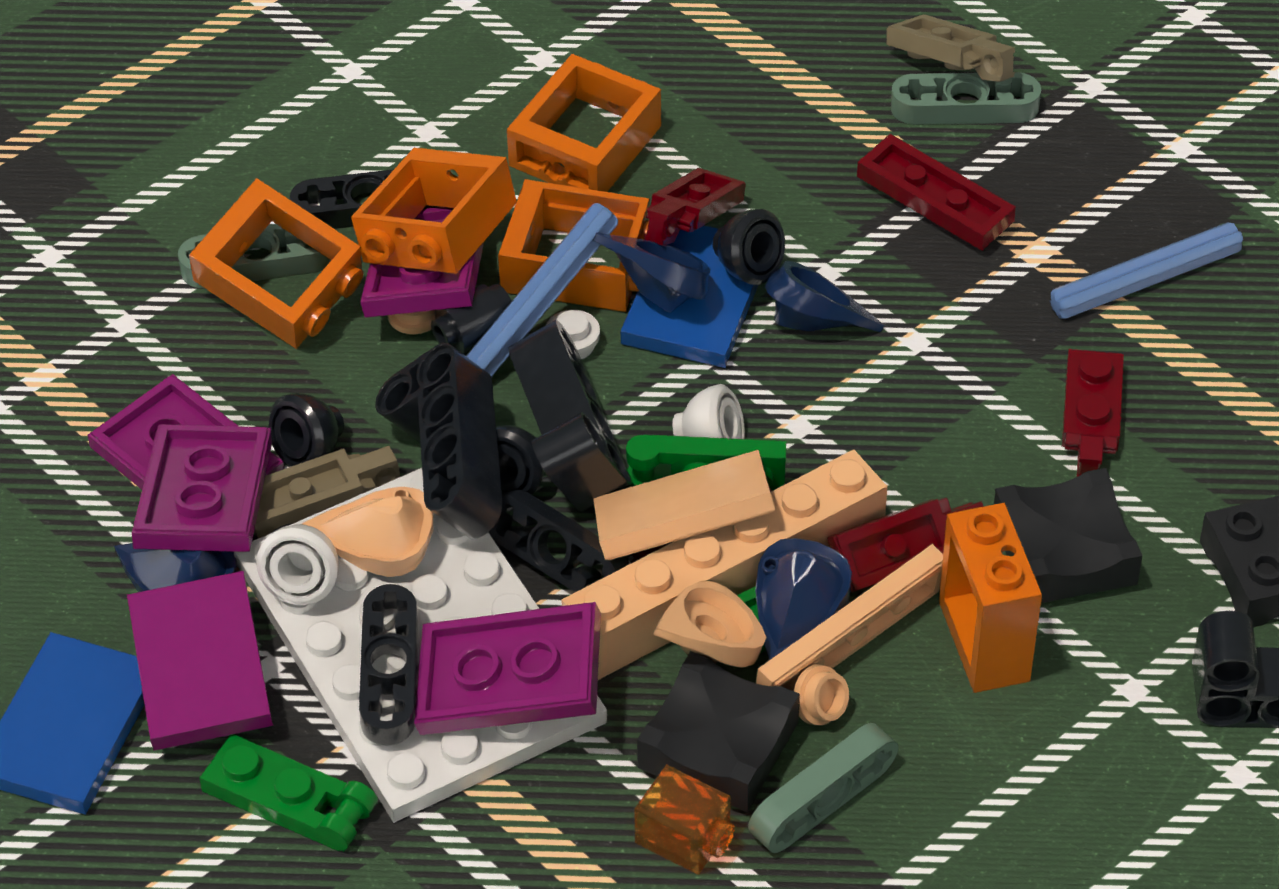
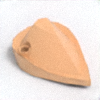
M394 487L372 492L351 503L326 511L303 522L302 525H308L323 532L332 541L337 555L358 568L377 575L394 577L403 576L415 570L424 558L433 533L434 513L426 508L424 492L420 489Z
M699 581L686 587L665 611L653 633L655 636L679 645L687 655L692 651L711 659L714 663L721 662L741 668L751 666L756 662L766 640L763 627L753 611L730 589L713 581Z

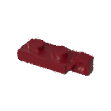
M698 167L652 194L651 205L647 209L648 214L646 218L649 219L644 240L664 246L675 242L680 230L693 232L744 200L745 182Z
M1068 349L1061 447H1065V450L1078 451L1077 477L1087 471L1100 469L1103 453L1116 454L1118 452L1124 354Z
M947 497L931 499L827 537L830 548L836 550L848 560L852 571L851 592L880 582L932 544L943 554L947 514L984 506L982 501H979L977 503L969 502L951 509Z

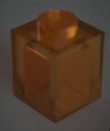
M666 764L634 809L635 843L699 875L712 856L716 858L721 857L731 842L735 829L734 824L730 823L731 796Z

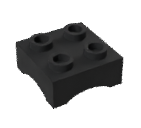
M1106 468L1087 471L1074 479L1051 486L1021 487L1011 485L995 488L994 504L1005 502L1042 593L1041 603L1138 585L1142 553L1137 541L1132 537L1124 523L1116 501L1113 484ZM1005 551L1007 556L1015 555L1011 551Z
M1279 496L1206 512L1200 543L1206 556L1213 561L1221 573L1230 593L1235 611L1248 615L1253 621V627L1264 625L1270 620L1279 617Z
M690 651L662 707L654 718L646 724L637 739L638 768L748 812L799 722L800 694L781 686H765L744 680L724 670L711 659Z

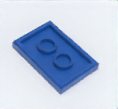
M702 226L693 232L680 230L675 242L667 244L694 255L711 269L708 276L709 289L705 299L698 300L690 297L669 313L638 291L620 331L621 344L718 367H726L758 285L741 282L727 272L720 258L716 256L713 250V238L718 230L717 228Z
M50 632L0 720V790L86 815L145 705L137 656Z

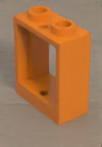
M571 54L507 128L509 166L548 183L608 192L660 129L661 89L607 68L599 63ZM575 98L622 117L597 148L550 129Z
M413 148L351 216L358 245L361 246L363 262L457 274L517 202L507 158ZM451 170L456 171L458 176L453 175ZM426 205L454 208L443 222L415 219Z
M257 178L189 254L193 281L295 349L300 346L308 335L314 337L324 328L330 316V309L341 296L347 298L354 293L364 274L360 245ZM271 222H274L331 260L292 307L232 268Z
M525 179L498 254L500 285L507 293L518 294L548 258L547 256L535 255L543 230L549 229L569 233L591 205L595 203L608 208L618 219V225L610 235L644 240L649 223L646 215L648 214L647 209L650 206V199ZM621 262L619 268L586 263L555 301L626 312L632 292H638L639 290Z
M1005 502L947 514L939 604L973 693L1030 682L1042 593ZM1011 551L1015 555L1007 556L1003 555L1002 552Z

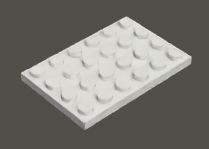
M422 468L291 525L302 524L326 511L351 503L375 491L394 487H410L420 489L423 492ZM434 513L433 533L424 558L415 570L403 576L385 577L362 570L338 556L339 572L334 587L322 600L308 605H294L284 602L271 594L262 583L257 570V555L262 543L272 533L252 541L250 552L234 551L237 567L240 571L244 572L246 582L393 823L607 723V709L597 696V708L594 715L420 735L415 726L413 732L406 740L389 746L373 743L363 734L359 714L363 602L368 593L374 588L386 584L400 585L411 591L416 599L418 616L416 696L423 624L539 609L489 533L477 539H470ZM386 609L384 616L385 633L396 634L395 616L397 609ZM386 654L378 657L372 666L378 672L391 674L401 670L406 662L398 655ZM382 694L383 704L380 720L390 721L394 713L393 695Z

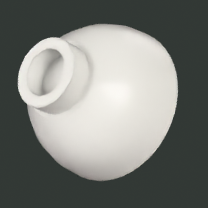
M723 384L710 386L700 391L689 401L684 412L674 415V436L744 439V419L737 397Z
M296 524L282 527L265 539L258 551L257 570L262 583L275 597L294 605H308L322 600L330 593L338 576L339 561L335 546L323 532L308 525Z

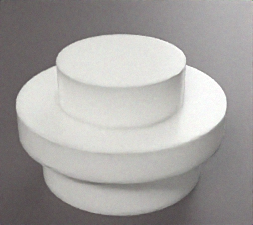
M565 310L555 314L548 320L546 325L555 320H558L563 325L575 344L581 359L592 353L600 339L598 321L585 311Z

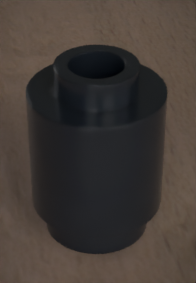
M495 283L488 287L485 284H480L475 287L472 306L434 311L435 319L431 322L434 337L438 344L449 343L462 354H465L473 349L512 300L501 285Z

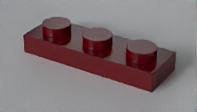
M892 134L884 138L857 163L858 178L981 251L1015 220L1016 206Z

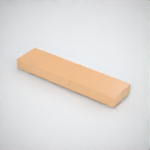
M933 544L758 668L756 684L781 686L794 691L798 677L809 666L824 665L832 669L939 592L943 554Z

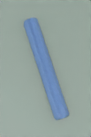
M599 203L592 204L466 357L488 372L492 378L510 356L508 347L526 337L601 246V244L594 241L596 233L611 234L617 227L618 219L603 205Z
M1227 222L1052 290L1051 308L1055 310L1060 319H1067L1238 253L1242 249V233L1238 231L1234 223Z

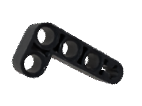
M555 320L508 347L510 357L541 432V436L532 440L533 450L547 476L580 512H584L594 506L593 498L630 486L632 484L630 475L575 344L563 325L558 320Z
M441 343L392 375L379 390L375 408L380 415L421 444L423 492L426 508L468 538L477 539L487 534L494 527L502 512L492 379L488 372L452 345Z
M1229 610L1219 611L1207 616L1199 625L1192 659L1198 718L1203 723L1214 727L1279 728V648L1256 647L1253 621L1244 613Z

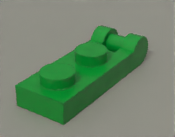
M637 435L632 437L626 445V460L629 465L627 470L632 482L627 488L759 450L768 485L773 491L785 485L787 441Z
M231 734L200 776L202 792L337 851H345L357 834L355 825L359 819L368 818L378 804V797L374 791L361 782L349 781L346 783L235 734ZM328 806L336 809L334 813L323 814Z

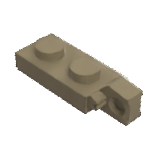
M924 14L890 25L887 28V45L907 51V55L911 58H932L944 62V66L951 70H970L975 68L982 80L1001 82L1014 77L1013 53H1015V47L996 42V35Z
M390 446L363 455H347L343 448L266 475L254 530L258 539L272 533L280 526L296 523L399 478V465Z

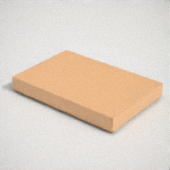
M759 450L593 498L599 543L605 560H613L767 515L775 511Z

